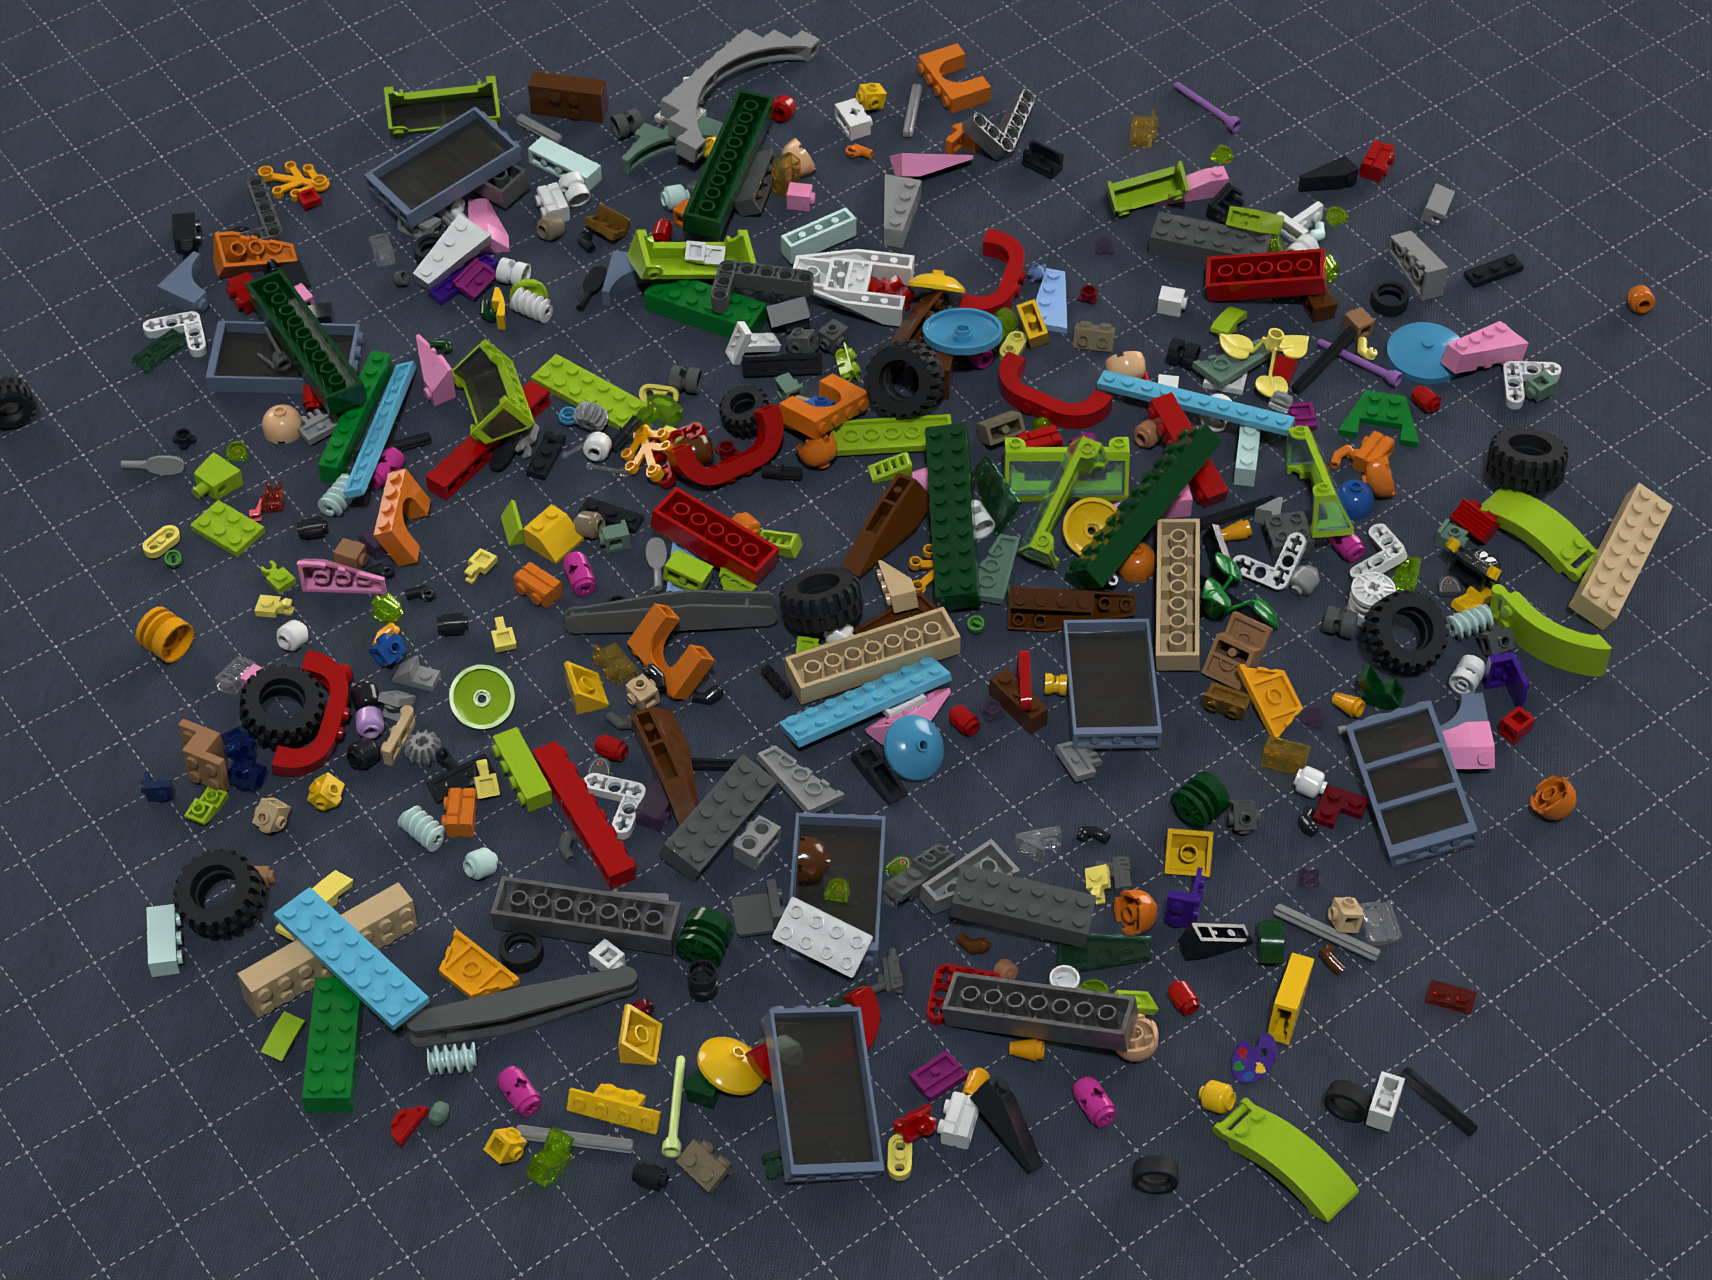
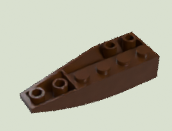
M938 290L922 297L903 320L894 334L891 343L902 339L918 340V344L925 343L923 339V324L933 314L943 311L945 300H943L944 291ZM903 360L895 362L891 370L892 384L896 376L903 372L908 362Z
M901 473L896 474L861 528L842 565L843 569H849L860 579L879 560H882L916 531L927 515V505L929 504V493L917 479Z
M1008 585L1006 605L1007 629L1050 632L1063 629L1064 620L1118 619L1136 615L1137 594Z
M651 706L631 713L632 729L678 826H680L699 804L689 744L673 711Z

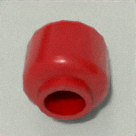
M787 95L777 96L774 100L772 118L778 122L788 121L796 110L794 100Z

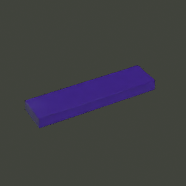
M488 253L478 257L482 263H486L494 270L497 269L499 261ZM467 266L429 290L428 296L442 306L460 294L459 289L456 286H452V281Z

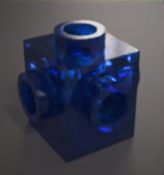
M241 725L221 734L227 758L232 759L236 763H243L256 754L254 749L256 742L253 736Z
M250 757L235 760L229 769V782L236 784V788L241 790L262 788L267 766L256 763V759Z

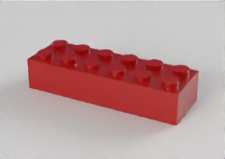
M1325 248L1207 257L1206 291L1209 302L1326 294L1327 259Z
M675 487L652 511L650 523L652 529L720 569L725 567L755 585L777 564L780 547L678 487Z

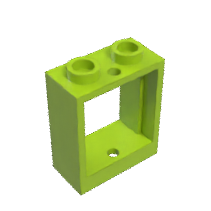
M1230 206L1226 225L1280 235L1284 216L1250 208Z

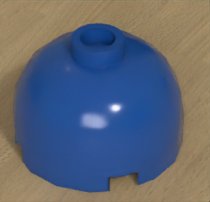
M1356 479L1342 482L1338 489L1335 490L1339 500L1341 494L1351 520H1362L1370 515L1374 506V494L1367 483Z

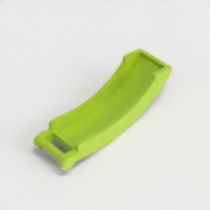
M1500 488L1481 504L1483 512L1486 513L1489 510L1498 517L1496 521L1501 524L1499 528L1525 541L1557 573L1564 572L1574 582L1581 579L1582 574L1588 569L1598 550L1560 513L1525 493ZM1585 552L1589 557L1577 568H1573L1571 564Z
M1500 584L1493 585L1490 604L1493 621L1496 624H1501L1502 627H1510L1515 635L1514 642L1520 648L1535 658L1565 671L1594 677L1605 675L1612 647L1599 634L1589 635L1563 627L1542 615L1519 592L1509 593L1504 586ZM1500 599H1501V600H1502V605H1501V609H1500V611H1499L1498 608H1499V603H1500Z
M1246 1097L1239 1102V1106L1221 1123L1217 1122L1212 1127L1213 1133L1228 1142L1231 1150L1252 1160L1274 1175L1300 1199L1310 1214L1327 1223L1359 1193L1358 1188L1343 1169L1312 1139L1284 1119L1254 1105ZM1245 1113L1248 1114L1231 1131L1228 1130Z

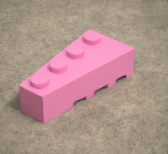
M1499 321L1448 343L1441 363L1456 374L1476 370L1479 366L1489 368L1495 363L1504 365L1505 362L1512 360L1522 361L1529 343L1511 330L1505 323Z

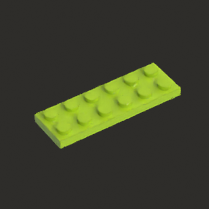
M555 354L531 376V381L546 388L550 393L575 407L581 401H590L602 406V409H605L609 415L607 424L619 431V427L622 428L633 414L637 417V421L650 410L648 403L558 354Z
M951 414L914 416L904 419H898L897 417L857 419L842 423L830 430V433L833 432L837 442L836 456L926 451V427L952 424Z

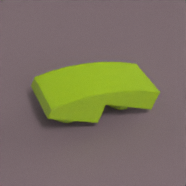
M1231 306L1228 307L1214 321L1210 331L1217 333L1218 336H1220V333L1229 335L1236 332L1237 324L1247 319L1248 311Z
M207 786L200 799H194L184 817L205 825L229 798L228 792L220 789L214 790Z
M284 1011L272 1029L261 1052L284 1063L293 1042L297 1041L306 1021Z

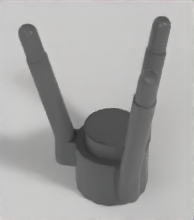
M265 327L264 330L276 352L272 355V361L260 353H257V356L270 365L273 370H288L293 362L285 351L280 350L271 332Z

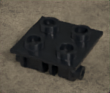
M274 259L267 261V269L263 270L264 275L282 269L293 286L302 283L306 288L311 287L300 260L278 266L277 261Z

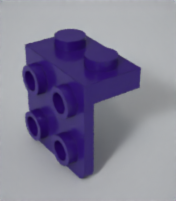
M1514 652L1494 654L1488 657L1482 681L1484 688L1491 689L1506 686L1515 707L1520 706L1523 708L1524 702H1526L1527 690L1530 688V682L1528 677L1524 676L1520 660L1516 658Z
M1198 867L1192 894L1169 890L1164 924L1188 928L1193 923V920H1198L1199 906L1202 902L1206 876L1202 875L1203 868Z

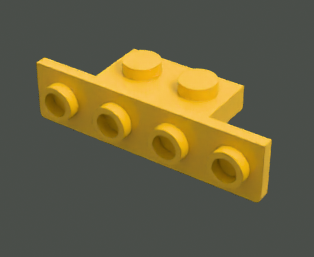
M602 1083L594 1093L575 1088L569 1089L567 1110L651 1134L658 1132L661 1115L660 1111L643 1107L646 1095L639 1094L635 1090H625L617 1088L613 1084Z

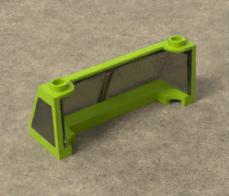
M486 76V82L481 84V81H477V85L405 93L403 89H399L400 93L395 92L393 86L384 87L390 136L402 137L405 134L436 131L443 124H448L474 107H477L481 112L484 111L492 122L495 121L497 125L501 124L495 76Z
M486 339L452 369L454 383L459 388L463 387L476 424L470 425V434L476 440L480 439L485 444L529 429L535 423L513 361Z

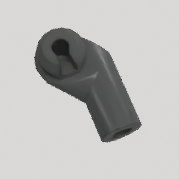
M613 711L607 713L605 719L617 729H632L631 714H628L626 718H621Z
M572 831L563 832L558 844V850L567 863H571L576 859V855L570 848L571 844L577 840L576 833Z

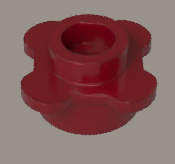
M1085 285L1080 289L1079 301L1087 303L1097 302L1096 297L1099 295V290L1095 286Z
M723 440L715 447V452L720 454L722 460L739 453V450L735 448L734 443L730 440Z
M641 999L632 1004L633 1007L648 1016L654 1011L652 1008L654 1004L652 1002L649 1003L648 999Z

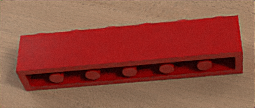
M1172 392L1150 400L1147 415L1155 423L1157 433L1163 437L1166 447L1175 442L1177 439L1176 435L1182 429L1192 428ZM1210 457L1188 483L1194 491L1196 501L1200 502L1203 509L1225 501L1229 492Z

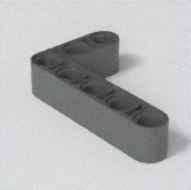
M1024 89L1010 100L998 128L981 113L973 114L962 123L964 133L992 158L1001 160L1014 150L1034 104V95L1028 89Z
M259 175L249 177L247 180L249 196L260 228L240 232V235L249 237L254 235L258 236V239L268 241L272 239L284 242L282 227L263 177Z
M724 260L719 264L711 289V309L715 313H725L729 309L735 287L796 296H810L814 292V275L811 271Z

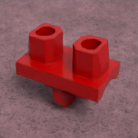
M897 275L889 281L885 277L880 280L885 286V292L882 293L905 296V310L911 307L908 301L915 294L907 285L899 291L904 286V283Z
M925 1104L917 1110L912 1109L904 1118L894 1120L895 1134L903 1135L904 1142L911 1143L923 1134L930 1135L935 1132L936 1119L930 1115L932 1106Z

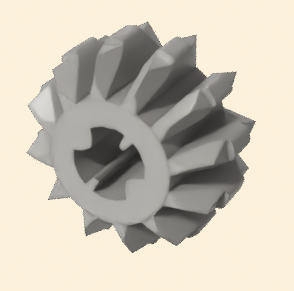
M1277 390L1272 395L1266 410L1288 415L1293 397L1284 391Z
M581 401L575 408L573 416L576 424L592 432H600L606 426L609 417L607 411L602 409V406L590 401Z
M426 729L423 733L417 730L416 735L409 734V740H406L404 744L407 759L412 764L417 763L419 767L423 763L429 766L430 761L437 762L435 754H437V750L442 745L435 732L429 733Z

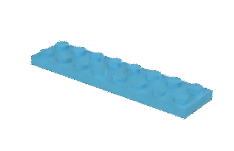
M924 657L918 663L903 666L900 670L885 674L877 680L867 682L861 687L846 691L838 697L828 699L824 703L807 708L797 715L787 717L779 722L780 730L799 748L952 681L951 673L933 657Z
M311 887L274 913V918L393 1031L430 1003L429 997Z

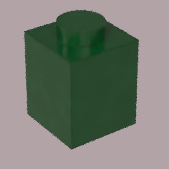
M694 1070L692 1077H688L684 1085L687 1102L714 1110L722 1090L712 1085L701 1071Z

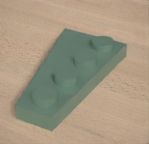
M1262 338L1252 341L1253 348L1262 340ZM1263 343L1254 353H1249L1247 359H1235L1226 353L1219 356L1214 354L1208 356L1205 361H1193L1192 368L1216 386L1222 388L1271 358L1272 352L1266 350Z
M999 534L988 551V556L981 562L979 566L981 601L1004 605L1020 545V537Z

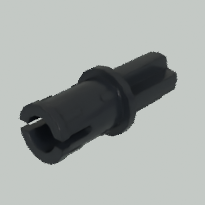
M634 414L622 428L619 427L620 431L611 440V448L617 452L629 438L632 439L631 435L643 423L639 419L636 421L637 417Z
M763 464L761 475L762 478L800 480L803 477V469L801 467H786L784 464L780 466Z

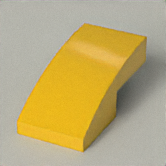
M495 287L492 297L493 312L497 310L498 329L506 330L507 319L504 297L499 287Z
M1470 586L1466 594L1453 599L1450 606L1461 613V611H1468V609L1473 607L1476 608L1478 605L1488 604L1492 600L1491 589L1486 587L1483 591L1478 592Z

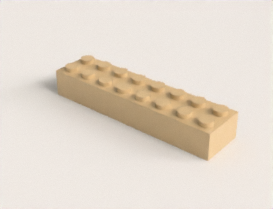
M1638 483L1630 490L1621 503L1568 607L1601 630L1606 629L1616 620L1673 506L1641 483Z
M1158 519L1156 671L1200 670V519Z
M940 607L785 657V674L802 705L861 686L867 682H872L885 674L900 670L903 666L918 663L924 657H933L938 661L960 654L961 637L945 608Z
M399 882L341 914L348 923L377 949L391 944L395 939L412 932L414 928L418 927L413 900ZM298 940L237 973L244 1000L257 1018L271 1013L280 1005L292 1001L294 997L305 991L311 990L315 985V977L334 976Z

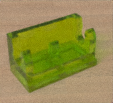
M1407 556L1405 561L1409 564L1400 563L1396 566L1393 579L1396 591H1405L1407 589L1415 591L1422 557Z

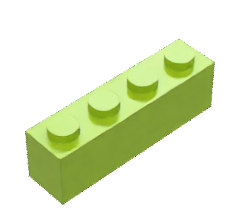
M515 727L494 735V745L491 746L492 753L495 758L499 757L502 772L508 774L511 789H516L519 804L521 806L524 805L528 813L552 804L551 788L518 728Z

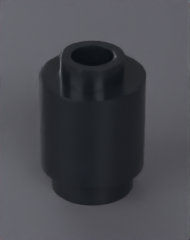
M322 516L301 519V522L296 523L300 539L305 538L307 540L323 537L325 532L329 531L327 520L322 519Z
M463 612L442 614V617H437L438 634H444V636L465 634V629H469L468 617L463 616Z
M645 1161L642 1163L637 1162L634 1166L632 1181H635L639 1186L660 1191L662 1187L666 1188L669 1182L670 1175L665 1167Z

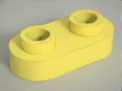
M1013 331L1008 334L999 350L1000 360L1003 359L1008 351L1021 356L1027 345V336L1023 332Z
M645 384L639 390L640 399L653 405L674 406L680 398L679 391L672 386ZM649 390L653 391V396L651 398L647 395V392ZM669 392L673 394L672 400L667 399Z
M166 525L144 541V554L149 558H158L180 541L179 529L173 525Z
M895 1134L888 1142L887 1172L892 1179L902 1181L911 1174L912 1142L906 1143L904 1142L903 1135ZM901 1168L903 1171L899 1172L896 1169Z

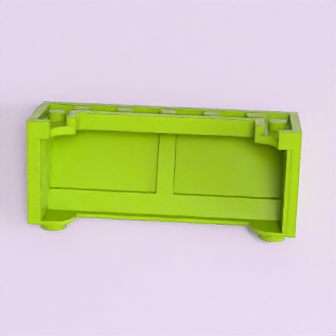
M636 230L627 253L629 262L641 279H715L718 270L716 266L685 261L686 242H654L653 236L647 237L646 230ZM738 230V235L734 238L726 236L724 242H706V245L726 246L725 260L756 263L747 230Z

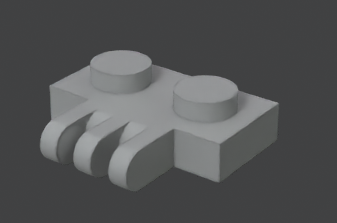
M317 408L313 410L315 416L311 412L306 414L307 418L304 415L301 416L303 426L298 428L299 435L309 446L331 435L339 420L336 414L330 416L326 413L323 415Z
M1072 741L1058 744L1054 750L1075 782L1095 777V768L1103 764L1102 759L1098 758L1099 755L1094 749H1073Z

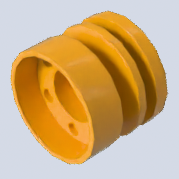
M158 606L147 612L141 619L136 629L135 638L142 647L166 663H172L179 660L190 648L194 637V630L189 623L177 617L165 607Z

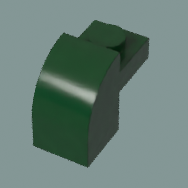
M1363 665L1357 680L1362 688L1359 696L1362 698V701L1369 706L1380 709L1399 708L1405 691L1395 677L1380 679L1371 665Z
M1259 921V923H1256V934L1258 936V958L1260 963H1284V930L1282 921Z

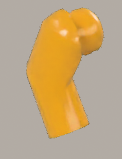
M388 623L377 632L372 646L377 643L375 640L384 633L387 635L396 633L398 635L400 628L395 626V623Z

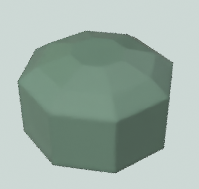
M442 1101L436 1102L429 1114L430 1123L436 1126L444 1124L450 1113L449 1104Z

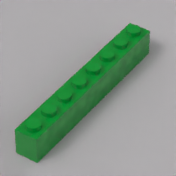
M371 350L359 376L364 383L367 401L342 412L318 463L321 481L335 483L343 471L348 469L353 458L352 452L357 450L393 372L391 353Z

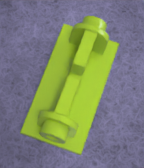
M843 342L844 348L838 349L835 353L837 365L840 367L841 378L850 382L856 377L858 382H860L858 373L861 370L858 363L854 360L857 358L855 351Z

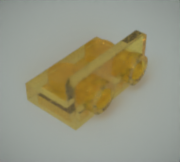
M1154 109L1151 111V117L1132 116L1129 146L1151 148L1152 140H1156L1157 129L1154 128L1158 126V117H1155Z
M616 642L602 649L597 644L593 645V662L596 666H600L603 669L605 677L608 680H612L616 686L638 675V669Z
M1269 736L1264 746L1261 765L1297 775L1299 768L1303 769L1306 766L1312 746Z

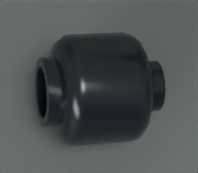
M370 681L357 683L351 691V698L356 711L367 706L378 708L382 703L378 701V687L376 684L370 683Z
M362 738L348 747L347 761L352 767L364 770L378 762L380 748L373 740Z

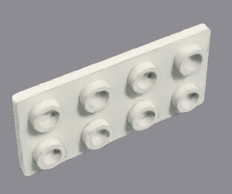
M795 897L790 899L772 935L773 939L851 978H854L873 940V936Z

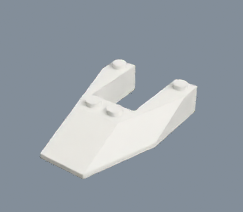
M863 249L796 255L793 268L808 270L813 273L814 292L811 296L880 324L900 326L905 316V296L868 292L871 276L879 280L885 277L889 281L897 275L904 285H907V282L914 276L915 255Z

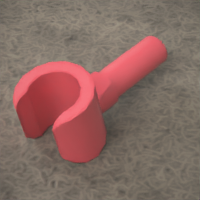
M263 498L259 499L256 509L249 510L250 518L254 521H262Z

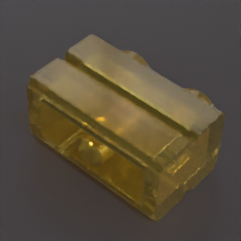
M787 152L782 157L773 160L771 173L774 183L772 184V189L782 198H787L790 182L801 183L800 159L791 152Z

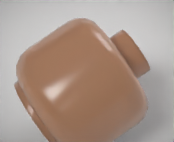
M1006 958L999 960L993 968V972L998 973L1001 978L1015 980L1019 972L1016 964Z

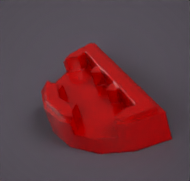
M423 1106L407 1110L404 1108L395 1115L391 1122V1134L394 1142L400 1148L403 1147L430 1113L429 1108Z

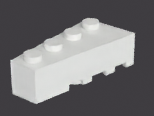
M458 214L413 272L415 282L427 290H431L449 278L454 271L463 267L464 263L478 255L479 251L484 247H488L492 243L491 234L461 214Z

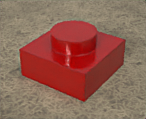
M314 187L296 193L297 199L304 210L322 204L321 197Z

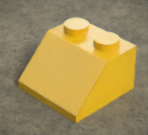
M552 504L523 528L525 545L554 564L560 562L584 541V537L577 534L575 525L569 516Z

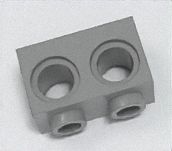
M758 815L754 821L749 822L745 832L734 840L732 845L734 859L757 870L781 842V827Z

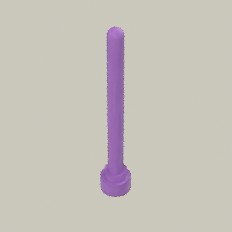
M1176 82L1174 84V88L1225 122L1228 130L1233 133L1240 130L1242 126L1241 119L1236 116H1228L1181 83Z
M1323 339L1317 341V345L1324 349H1327L1332 344ZM1344 349L1338 354V356L1385 378V381L1395 388L1402 381L1403 373L1397 370L1387 371Z

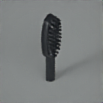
M595 266L586 275L583 282L584 293L576 305L577 310L582 311L590 296L596 294L603 286L607 274L605 267Z
M519 421L514 431L525 428L526 425ZM523 431L512 434L496 447L489 460V466L492 470L500 472V470L503 471V468H506L505 466H508L516 452V441Z

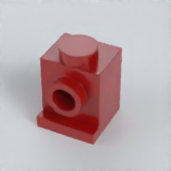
M1518 706L1501 719L1498 733L1515 746L1518 740L1533 730L1535 718Z

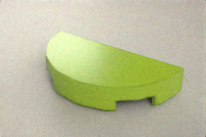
M524 279L516 282L510 289L509 300H511L517 289L523 287L525 291L530 290L531 294L537 293L538 296L548 298L546 287L535 279Z
M721 567L719 578L721 579L723 590H757V585L729 569Z

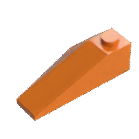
M235 231L214 233L213 261L218 278L235 277L247 271L249 273L263 271L267 269L266 264L269 259L277 261L278 266L298 261L294 246L291 243L272 239L269 241L258 239V236L254 235L250 237L240 235V232Z

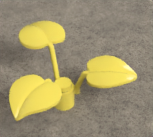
M1271 328L1267 337L1263 336L1262 340L1254 348L1252 341L1243 335L1220 333L1219 340L1224 352L1235 359H1247L1249 353H1254L1263 343L1265 344L1266 350L1272 352L1268 376H1259L1256 379L1255 386L1261 394L1272 398V395L1277 390L1286 393L1288 391V384L1283 377L1272 376L1277 350L1279 352L1282 351L1288 358L1300 359L1307 352L1309 336L1284 335L1282 330Z

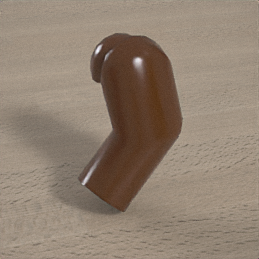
M961 933L956 939V942L970 954L984 953L991 948V941L988 938L970 939L966 934Z
M1325 945L1324 948L1320 949L1319 956L1339 975L1346 967L1334 955V947Z

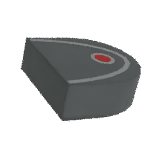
M1443 576L1440 578L1438 583L1439 596H1460L1461 588L1459 581L1453 576Z
M605 757L592 759L589 763L588 774L598 773L611 776L610 761Z

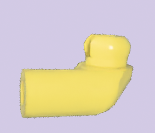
M1359 337L1357 340V353L1367 361L1374 360L1377 356V350H1373V347L1367 348V338Z

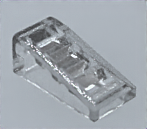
M387 233L368 237L378 267L396 263L394 250Z
M238 655L214 679L216 689L236 695L242 686L240 680L242 673L253 664L257 665V662Z

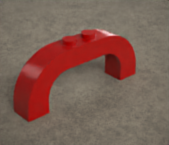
M988 228L983 241V255L998 258L1007 265L999 288L988 296L964 294L959 308L982 310L999 319L1012 308L1016 296H1020L1021 283H1024L1026 278V271H1024L1025 254L1023 247L1014 237L1005 232Z
M1008 351L1001 360L998 380L1000 394L1008 404L1026 414L1052 425L1055 424V426L1060 428L1085 429L1102 422L1112 411L1113 396L1095 389L1085 401L1066 403L1026 386L1019 380L1025 373V358Z
M769 404L753 411L758 426V435L754 444L747 450L711 466L704 467L696 459L691 444L682 443L665 451L672 468L682 478L704 485H717L724 482L731 483L737 480L736 477L741 474L745 476L753 473L755 468L765 464L774 456L781 444L784 423L779 405Z
M307 650L301 668L302 672L304 670L309 672L311 679L316 678L330 693L318 735L310 745L304 748L293 749L278 745L272 762V774L285 777H299L315 772L328 762L334 753L338 739L342 740L343 721H347L350 714V708H347L349 701L348 682L342 668L333 659L322 653Z
M862 985L843 996L846 1004H850L852 1007H861L868 1050L878 1032L880 1011L878 1001L871 986ZM850 1030L841 1041L798 1066L850 1064V1062L854 1061ZM764 1042L745 1053V1056L755 1073L763 1080L772 1084L767 1043ZM780 1059L781 1066H788ZM832 1073L782 1075L783 1087L802 1088L816 1082L823 1083L831 1078L830 1074Z

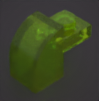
M654 394L647 397V407H642L637 412L636 421L639 419L643 422L641 425H650L658 419L664 426L672 427L683 419V409L672 397L665 394Z
M557 1127L551 1128L543 1150L532 1156L526 1176L543 1187L554 1183L566 1170L573 1155L569 1152L574 1138Z

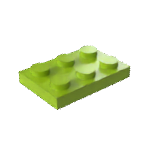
M217 500L190 524L193 532L237 558L265 533L264 526L220 500Z

